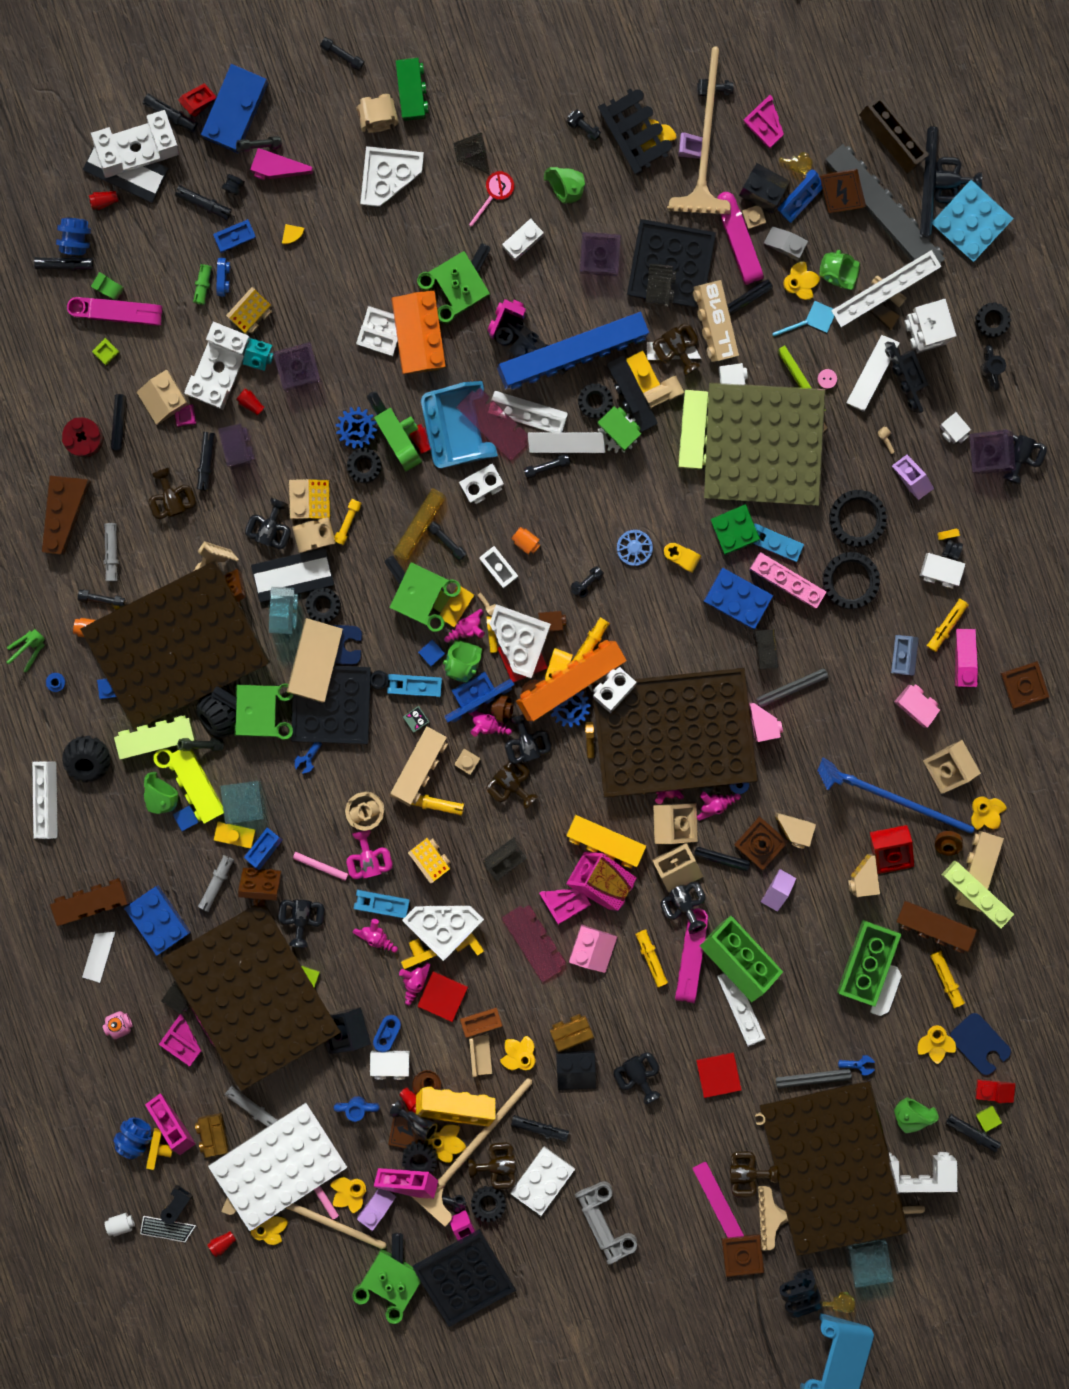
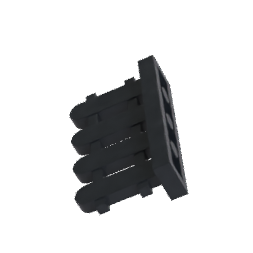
M630 88L627 90L628 95L618 101H615L613 98L610 100L611 105L607 106L603 103L598 106V109L636 175H639L643 172V166L646 165L649 168L651 167L650 162L660 156L668 157L667 152L672 149V143L669 140L660 141L658 135L663 132L662 125L659 123L651 125L648 120L654 114L653 109L649 106L642 108L639 104L644 99L643 91L639 89L632 91ZM635 105L638 111L625 118L622 112ZM616 115H618L620 119V122L616 123L615 119L613 118ZM644 122L647 128L634 135L631 129ZM625 132H627L630 137L627 140L623 136ZM654 139L657 145L644 152L641 145ZM634 149H637L639 153L636 157L632 152Z

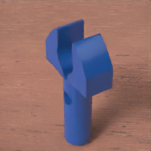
M314 742L305 756L300 757L298 755L295 759V769L299 767L301 762L306 760V768L302 774L310 772L314 767L311 760L322 743Z
M862 1055V1059L859 1061L839 1060L838 1067L859 1069L861 1075H869L875 1069H867L862 1065L866 1062L875 1063V1061L868 1055Z

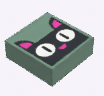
M419 706L403 716L413 732L429 722Z

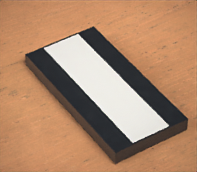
M93 147L83 168V171L152 204L169 168L155 162L105 178L95 147Z
M326 548L251 565L259 602L334 585Z

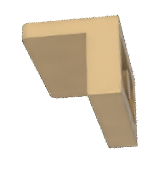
M489 1035L470 1036L473 1077L492 1074Z

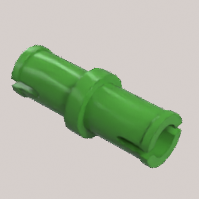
M200 264L198 280L195 281L196 290L193 303L205 305L207 289L210 288L209 279L212 269L209 265Z

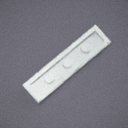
M725 973L718 975V980L747 1046L764 1040V1034L748 998Z

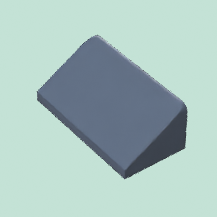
M895 636L891 673L914 676L918 637Z

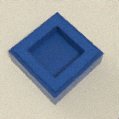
M433 640L418 652L430 666L445 654Z
M191 805L173 814L181 831L199 822Z

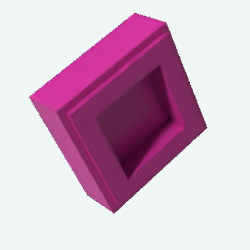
M193 404L175 413L177 427L196 424Z

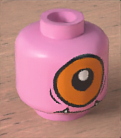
M122 1011L107 1016L105 1018V1025H103L106 1036L110 1035L113 1039L129 1034L130 1028L133 1027L127 1013L124 1014Z

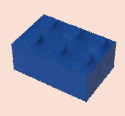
M721 568L703 602L747 627L755 629L773 595L732 572Z
M159 885L124 908L156 956L190 933V930Z

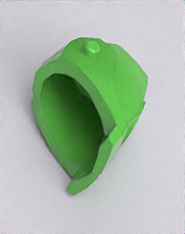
M550 167L544 173V181L550 182L556 196L562 203H573L581 199L585 186L583 173L574 169Z
M837 250L836 253H826L821 262L819 276L835 286L853 290L858 278L860 262L855 261L851 255L841 253V250Z
M455 640L448 650L446 660L443 662L445 664L446 676L457 681L468 682L476 674L482 648L469 642Z
M157 772L148 773L144 780V801L147 810L156 814L173 811L177 806L178 791L165 781L159 779Z
M908 1097L901 1100L894 1109L897 1124L905 1133L919 1131L937 1122L939 1118L938 1112L934 1107L928 1109L921 1103Z

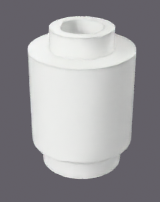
M127 1213L111 1217L108 1221H105L108 1236L113 1235L115 1237L130 1232L132 1227L135 1226L132 1215L129 1216Z

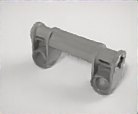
M603 1181L580 1190L575 1194V1197L579 1199L583 1207L582 1212L600 1249L604 1251L608 1259L606 1261L607 1264H611L633 1253L637 1248V1238L631 1233H626L614 1239L598 1206L608 1201L612 1196V1186L610 1183ZM605 1187L609 1190V1193L606 1196H602L598 1190ZM627 1239L632 1240L634 1243L630 1248L623 1245V1242Z

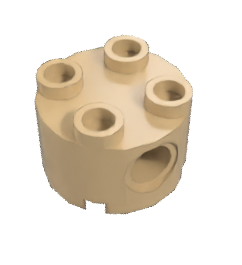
M382 94L379 98L371 99V97L360 99V104L356 107L362 132H365L366 129L368 133L381 132L390 129L391 124L395 127L399 123L394 100L390 97V94Z
M329 517L292 527L299 553L336 544Z
M366 791L351 797L345 809L346 819L350 825L363 831L371 830L379 825L384 818L385 812L384 804L380 797Z

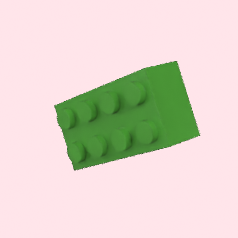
M732 916L720 923L700 945L703 951L751 1002L762 996L783 973L778 965Z
M862 920L837 992L876 1007L901 934Z

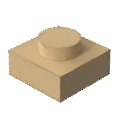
M756 205L742 210L748 230L766 224L761 207Z
M464 748L454 765L471 775L480 758Z

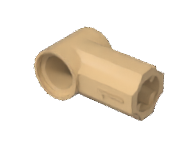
M675 375L643 394L650 408L668 399L672 400L685 392Z

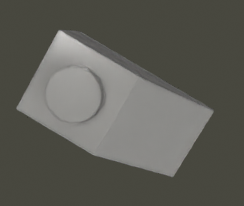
M772 226L764 245L798 261L808 241L791 232Z

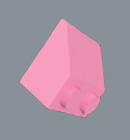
M916 684L914 687L908 685L894 703L922 727L928 728L940 711L937 708L939 704L931 697L927 699L922 695L924 691Z
M749 703L755 741L760 742L780 738V733H783L781 721H777L776 717L756 704Z
M581 924L569 963L605 973L617 936Z

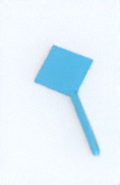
M814 301L805 321L774 332L772 335L777 336L806 324L827 333L834 318L831 311L833 308Z

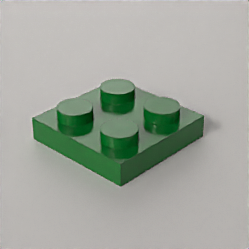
M746 504L711 519L725 555L761 540Z

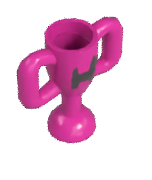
M371 830L352 834L355 839L360 840L362 848L361 854L350 855L346 861L349 875L353 879L376 876L392 869L393 863L388 849L383 847L375 851L369 849L367 837L370 835ZM381 853L385 867L380 866L377 856ZM354 860L360 861L361 871L359 873L356 872Z

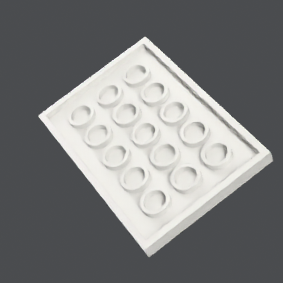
M307 1103L302 1104L208 1166L249 1231L347 1168Z

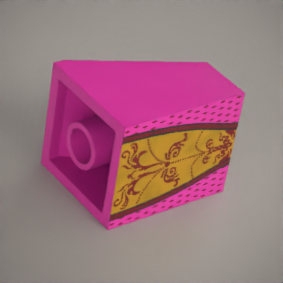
M584 852L566 885L605 908L618 911L624 905L628 892L633 889L636 877L603 853Z

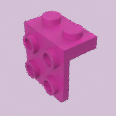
M504 300L503 303H499L495 312L497 318L495 321H491L487 330L490 333L489 337L491 339H494L506 312L524 319L526 308H524L523 303L513 300V302Z

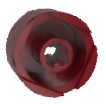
M74 418L63 429L62 443L70 453L78 457L92 456L103 445L104 439L101 428L88 418ZM85 433L84 436L87 437V439L81 441L79 436L80 434L83 435Z

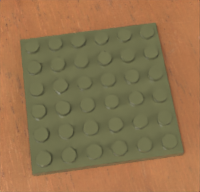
M709 383L704 498L819 506L826 389Z

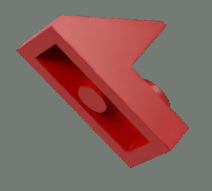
M204 83L181 95L178 101L190 115L192 114L196 117L215 101L217 97Z
M977 1079L975 1099L996 1101L997 1103H1013L1016 1083Z

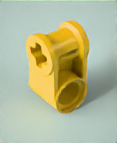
M669 543L664 548V555L667 559L691 573L694 572L702 557L700 554L677 543ZM675 546V551L678 553L671 557L668 549Z
M555 648L549 662L545 680L551 679L549 674L552 675L558 670L563 671L568 668L567 664L570 663L573 655Z

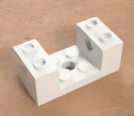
M165 110L147 115V124L112 134L110 127L91 133L105 178L179 155L177 143ZM133 144H139L141 149L138 152H133L130 147Z
M946 299L915 307L913 309L914 313L908 314L906 316L907 320H904L906 330L911 332V347L913 350L916 349L917 353L946 345L956 337Z
M213 322L206 338L208 344L195 376L191 375L184 393L191 398L223 410L242 365L245 349L250 337ZM217 362H222L225 366L224 370L220 373L214 370V365Z
M938 1152V1155H933V1178H930L929 1175H919V1178H911L910 1175H900L899 1178V1161L895 1156H892V1153H889L899 1192H957V1160L952 1155H949V1152Z

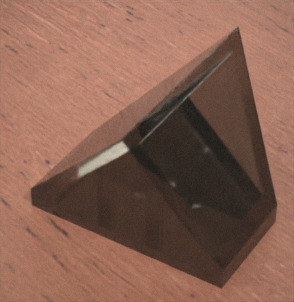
M482 133L453 143L457 162H462L490 175Z

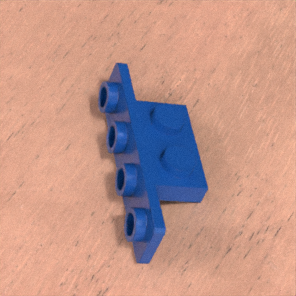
M483 672L453 689L452 692L461 707L444 716L447 723L458 721L462 718L461 715L466 712H474L479 708L478 705L483 702L487 704L493 701L499 693L505 694L512 690L514 685L512 679L494 688L486 672Z

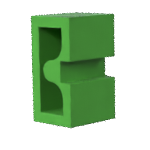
M614 406L597 424L625 451L641 435L639 432L641 428L634 421L630 423L625 418L627 414L620 407L617 409Z

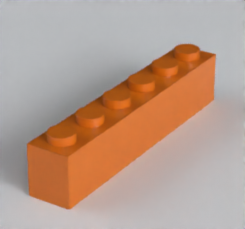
M605 640L599 643V648L594 651L589 650L582 655L583 658L579 661L574 660L568 663V668L565 670L554 672L551 675V679L547 681L542 680L535 685L536 688L532 691L527 690L520 694L521 698L516 700L526 720L535 721L626 662L627 660L617 642Z

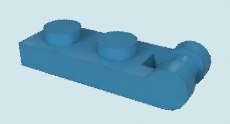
M755 524L759 536L761 533L766 536L764 541L760 540L753 543L754 545L797 562L804 546L803 543Z
M388 674L390 686L389 688L387 687V693L441 697L442 678ZM397 681H403V688H397Z
M357 890L356 892L358 897L353 909L400 918L407 916L410 899L364 890ZM365 897L371 898L370 905L364 904Z

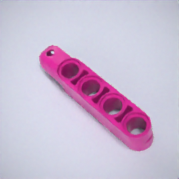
M722 192L717 199L730 202L731 214H720L743 281L745 285H748L754 281L762 280L764 275L736 199L730 192Z
M74 297L67 304L69 314L74 317L161 326L163 308L161 305Z
M701 908L693 909V913L697 921L705 922L706 927L695 934H689L688 929L691 923L689 920L687 922L675 996L676 1001L695 1003L703 949L700 945L705 940L708 915Z

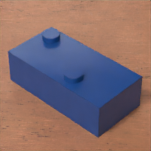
M231 64L201 133L203 139L239 153L236 149V141L245 139L268 86L267 79Z

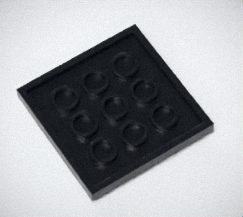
M640 219L627 296L698 308V304L693 297V291L695 286L707 283L716 232Z
M333 666L324 703L293 695V733L291 741L368 744L371 667Z
M480 1229L413 1265V1270L448 1327L516 1291L514 1284Z

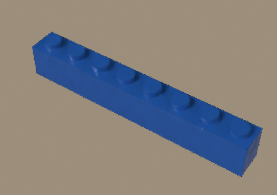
M638 312L500 363L497 370L505 390L509 388L515 390L522 387V383L528 381L529 383H534L544 375H547V377L553 376L558 373L557 370L563 368L569 370L579 362H582V364L588 363L593 360L592 357L598 355L600 357L607 356L611 353V350H623L628 347V344L633 342L635 344L642 343L646 340L645 338L648 336L649 330L642 313Z

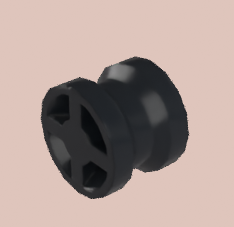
M227 174V181L221 188L239 196V190L241 186H244L245 181L234 175Z
M948 538L942 556H948L952 560L957 561L963 544L955 543L952 539Z

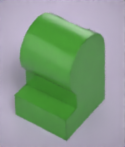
M100 272L91 285L94 290L115 301L118 300L124 287Z

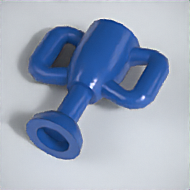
M355 1096L348 1103H336L333 1109L336 1112H345L349 1120L356 1122L363 1118L365 1112H378L380 1105L378 1103H366L364 1098Z

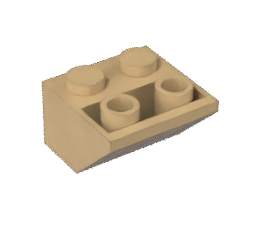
M683 843L652 860L668 892L678 886L688 885L690 882L704 877L687 843Z

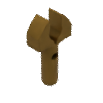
M585 722L587 758L593 759L595 757L593 722Z

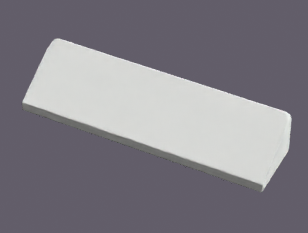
M881 335L846 402L862 412L865 411L891 361L885 353L886 347L884 343L889 341L894 342L896 347L899 345V342Z
M494 391L488 411L490 414L552 433H562L568 414L564 411L498 391Z
M528 433L529 452L605 453L606 434Z
M32 762L34 838H57L56 762Z

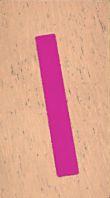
M707 1162L693 1167V1171L727 1237L744 1236Z

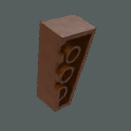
M60 476L49 477L42 545L43 553L65 555L73 528L85 500L86 492L90 486V480Z
M120 878L108 881L109 885L102 887V884L90 887L91 891L86 893L83 890L72 893L73 897L66 899L64 895L55 898L54 903L50 904L56 925L60 926L131 903L132 898L126 880L120 881Z
M908 901L904 902L897 919V923L901 924L900 928L911 931V929L919 931L917 935L927 939L929 936L936 938L935 942L946 946L947 943L954 946L953 950L963 954L965 951L972 952L980 932L978 929H973L963 923L951 920Z

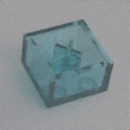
M271 587L269 633L292 634V628H296L297 613L293 612V609L297 610L298 594H294V588Z
M260 780L220 786L225 824L265 818Z
M885 1239L847 1246L855 1288L894 1282L888 1245Z

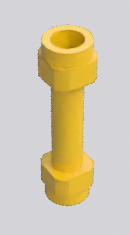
M351 499L342 527L335 535V542L342 545L345 544L348 537L346 534L356 511L359 512L361 508V502Z

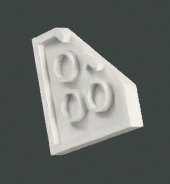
M366 146L360 204L380 207L422 173L424 152Z
M496 604L489 624L492 630H494L513 672L532 678L551 624Z
M415 906L402 921L444 961L484 919L471 906Z

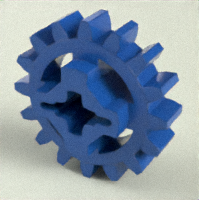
M350 407V413L343 411L345 416L338 417L341 423L336 424V427L340 428L336 434H342L339 440L341 442L346 440L345 445L347 447L351 443L353 449L358 444L363 448V443L366 442V444L370 445L369 439H375L372 433L377 432V429L373 428L377 422L371 421L374 417L373 414L367 416V409L361 412L360 407L357 408V411ZM360 415L364 418L358 420L354 419L352 416ZM347 420L349 425L346 432H344V424ZM355 423L356 425L361 424L359 427L361 431H352L354 429L352 425ZM369 423V432L366 435L364 432L365 426ZM352 436H358L361 438V440L355 441L349 438H351Z
M584 691L575 694L582 703H577L572 696L552 709L554 713L551 714V717H557L556 723L562 721L563 727L566 723H569V727L572 728L574 722L579 726L580 719L582 721L586 720L584 714L589 715L590 712L586 711V708L591 705L585 702L589 699L588 697H582ZM568 701L571 702V705L579 706L573 708L571 712H568V709L560 708L567 705ZM577 710H582L581 714L574 719V713ZM558 711H563L567 719L562 718Z

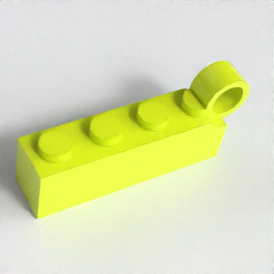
M164 748L154 754V762L158 767H169L171 771L175 770L178 777L176 780L181 788H185L187 792L185 797L189 804H193L196 808L194 813L199 822L207 823L226 812L192 749L190 751L177 750L172 753L171 750ZM161 752H167L170 756V761L166 765L158 761V755Z

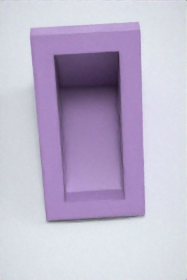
M681 133L678 157L701 159L703 138L688 133Z
M779 869L761 903L778 911L788 898L796 878Z

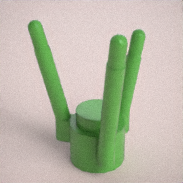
M36 629L32 632L29 631L7 647L10 650L25 640L27 642L7 661V664L15 660L29 646L33 649L37 647L24 669L25 673L28 671L40 650L45 646L43 642L46 639Z

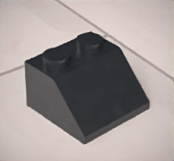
M756 163L739 196L773 214L790 181Z
M361 1007L330 1014L341 1032L326 1041L330 1054L354 1051L371 1044Z
M594 1050L556 1052L558 1090L596 1089Z

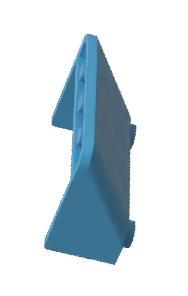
M483 381L463 382L425 393L422 396L421 405L432 459L436 467L445 468L498 456L493 443H482L474 400L481 398L484 394Z
M820 1313L821 1332L824 1336L833 1339L822 1380L810 1379L805 1384L801 1383L800 1389H859L874 1337L872 1329L866 1325Z

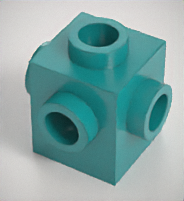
M250 338L245 349L243 365L265 371L267 364L271 365L274 353H271L272 345Z

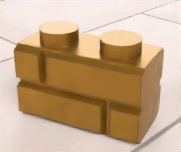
M577 1014L570 1017L571 1021L567 1023L560 1021L552 1025L553 1028L550 1029V1033L558 1052L594 1038L585 1015Z
M222 1113L199 1117L195 1127L197 1134H201L202 1141L199 1142L200 1152L204 1153L205 1157L228 1153L229 1147Z

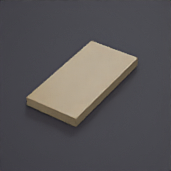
M308 618L305 619L287 693L322 703L325 702L342 628Z

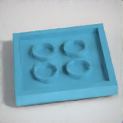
M970 180L933 220L932 224L974 262L1014 218L974 181Z

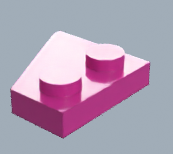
M771 95L743 120L769 149L784 135Z
M574 889L541 891L539 893L558 925L591 906L587 897Z
M180 1014L159 1045L188 1066H191L201 1052V1048L184 1016Z

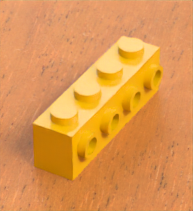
M578 815L574 816L566 835L570 837L569 842L579 845L581 842L587 845L586 849L597 853L598 850L604 852L611 860L614 861L615 858L622 860V865L631 869L633 866H638L646 848L644 844Z
M425 1087L416 1095V1114L430 1119L489 1127L495 1120V1098H490L487 1095H471L468 1092L455 1093L447 1089L441 1091L435 1090L432 1087Z

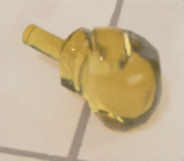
M801 152L798 156L793 155L792 160L779 158V162L790 164V169L803 175L807 174L812 168L813 160L806 152Z
M840 1292L838 1297H834V1302H823L822 1307H834V1311L851 1313L855 1308V1300L848 1292Z

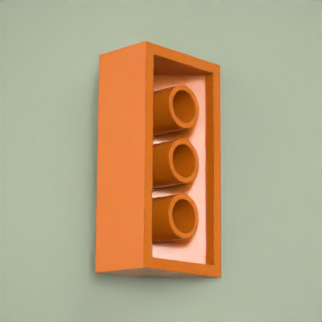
M435 291L416 292L392 297L402 374L436 371L446 367Z

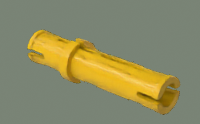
M958 599L939 628H936V633L926 645L929 649L937 652L944 640L949 638L948 634L969 604L962 599Z
M601 617L599 618L592 631L588 632V637L572 661H579L583 658L582 655L585 652L594 649L598 641L602 640L601 637L610 625L609 622Z
M427 794L425 796L420 795L416 804L413 802L411 804L422 807L425 810L429 808L462 816L464 808L463 803L432 798Z
M647 929L636 933L635 935L642 949L640 950L641 954H644L656 986L660 987L667 984L668 981L654 950L656 949L655 945H652Z
M942 951L931 954L930 957L945 987L944 991L948 993L953 1007L956 1008L965 1004L958 989L959 985L955 983Z

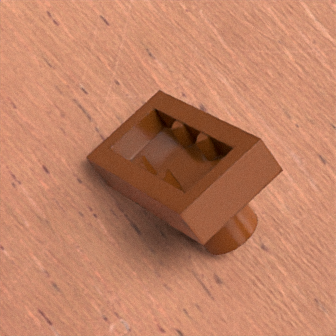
M497 1007L460 1018L466 1038L503 1026Z

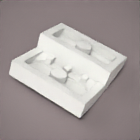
M368 306L356 344L393 356L398 343L394 314Z

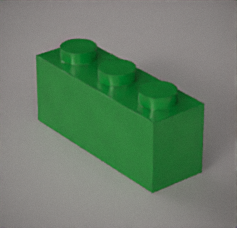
M419 58L395 60L402 120L426 119L425 113H429L428 102L423 100V94H427L426 84L421 82V75H424L423 63H419Z

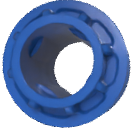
M62 218L61 225H57V230L62 231V239H56L59 251L71 255L86 254V248H90V243L85 242V234H91V228H88V221L77 218Z
M132 1117L122 1122L120 1126L122 1132L117 1133L113 1139L115 1150L121 1156L128 1159L142 1156L146 1150L144 1144H149L152 1139L150 1125L142 1119Z

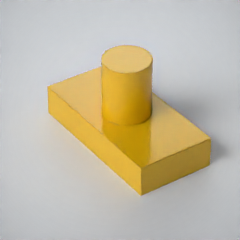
M644 351L626 359L643 393L660 385Z
M458 586L454 590L453 594L457 592ZM461 587L459 595L450 597L440 616L445 622L455 627L474 594Z
M218 821L214 840L251 848L256 829Z
M472 932L456 948L457 952L470 944L477 956L484 951Z
M418 938L409 942L414 956L402 960L401 963L403 968L406 969L437 954L431 948L424 951Z
M154 1128L146 1169L154 1170L157 1155L170 1158L172 1155L169 1145L159 1144L161 1137L159 1128Z

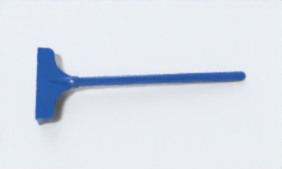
M823 757L821 759L822 761L817 771L821 775L820 777L824 781L823 783L827 790L835 782L839 785L845 782L965 832H974L973 826L859 780L853 775L844 774L829 760Z

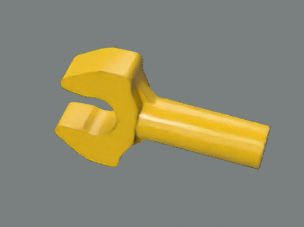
M487 616L490 652L493 653L498 651L496 634L489 624L492 616Z

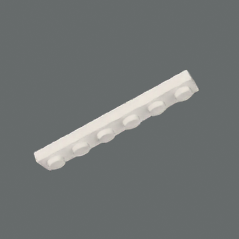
M931 250L831 311L839 325L843 327L939 269L941 265Z

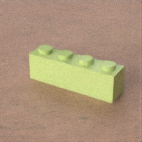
M685 390L678 468L701 470L702 465L706 466V454H703V449L707 445L705 427H707L708 422L706 414L709 397L706 391Z
M184 715L174 718L175 722L167 723V720L156 722V727L149 728L148 725L137 727L136 732L130 733L129 730L118 732L119 736L114 737L119 759L175 746L178 740L182 738H189L191 741H195L196 737L191 718L186 719Z
M953 861L941 874L999 928H1002L1014 915L958 862Z

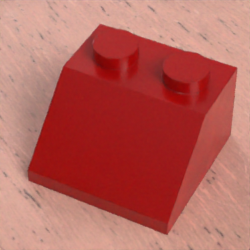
M907 825L870 832L871 849L876 859L877 874L914 867L913 842Z

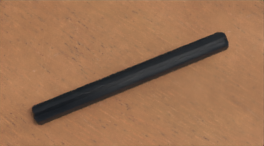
M930 126L927 129L926 151L929 155L925 159L920 236L929 238L932 231L939 134L938 127Z

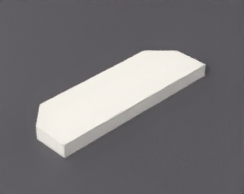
M890 965L876 1007L872 1006L871 1013L881 1016L889 1012L902 976L898 967Z

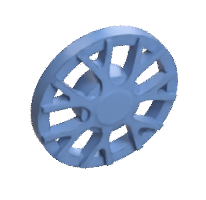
M640 530L627 531L618 540V556L628 565H641L652 554V541L646 533ZM635 533L636 540L631 541L629 534ZM641 535L646 538L643 543L638 541ZM623 538L629 542L627 546L620 544ZM642 545H650V550L643 551ZM627 549L628 554L622 556L620 551ZM640 553H643L646 557L643 561H640L637 556ZM630 554L635 556L634 563L628 561Z

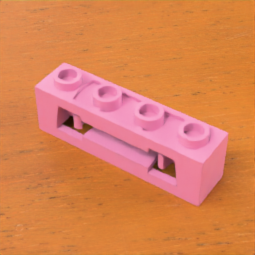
M761 552L757 555L749 569L814 609L818 607L826 594V591Z

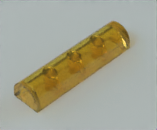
M434 488L431 489L394 549V555L404 561L409 559L425 533L426 528L444 502L446 496Z

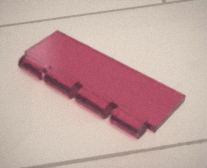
M481 388L475 393L471 391L456 408L503 454L512 460L527 445L525 441L528 438V434L521 427L513 431L512 429L517 423L507 413L500 418L499 415L503 410L493 400L486 405L485 402L490 397Z
M520 905L501 918L541 981L544 982L562 970L561 966L566 961L560 952L552 955L551 952L557 949L549 935L542 939L541 936L546 933V930L539 919L533 923L531 922V919L536 917L531 906L527 905L522 908Z

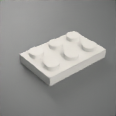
M543 1146L510 1194L542 1216L575 1168Z

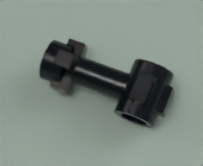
M699 79V83H697L699 96H707L709 79ZM725 80L724 84H716L715 92H724V96L733 94V82Z
M577 109L574 112L572 111L567 117V124L574 129L579 126L588 133L587 138L589 140L596 141L602 133L599 131L600 128L597 126L592 128L583 120L585 116L581 111Z
M598 566L592 568L589 571L590 575L581 583L578 581L572 583L570 589L576 597L585 598L589 592L587 587L595 580L599 581L604 573Z
M442 1195V1202L453 1206L454 1212L460 1213L465 1210L467 1202L464 1196L457 1195L451 1198Z

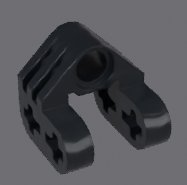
M811 1268L793 1273L794 1280L785 1282L780 1286L779 1292L781 1298L786 1302L785 1309L788 1316L798 1318L821 1309L823 1301Z

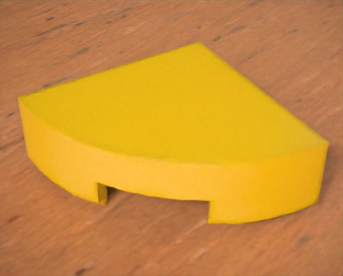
M285 224L282 244H291L297 241L303 235L305 228Z
M959 529L943 531L937 534L938 540L960 536Z

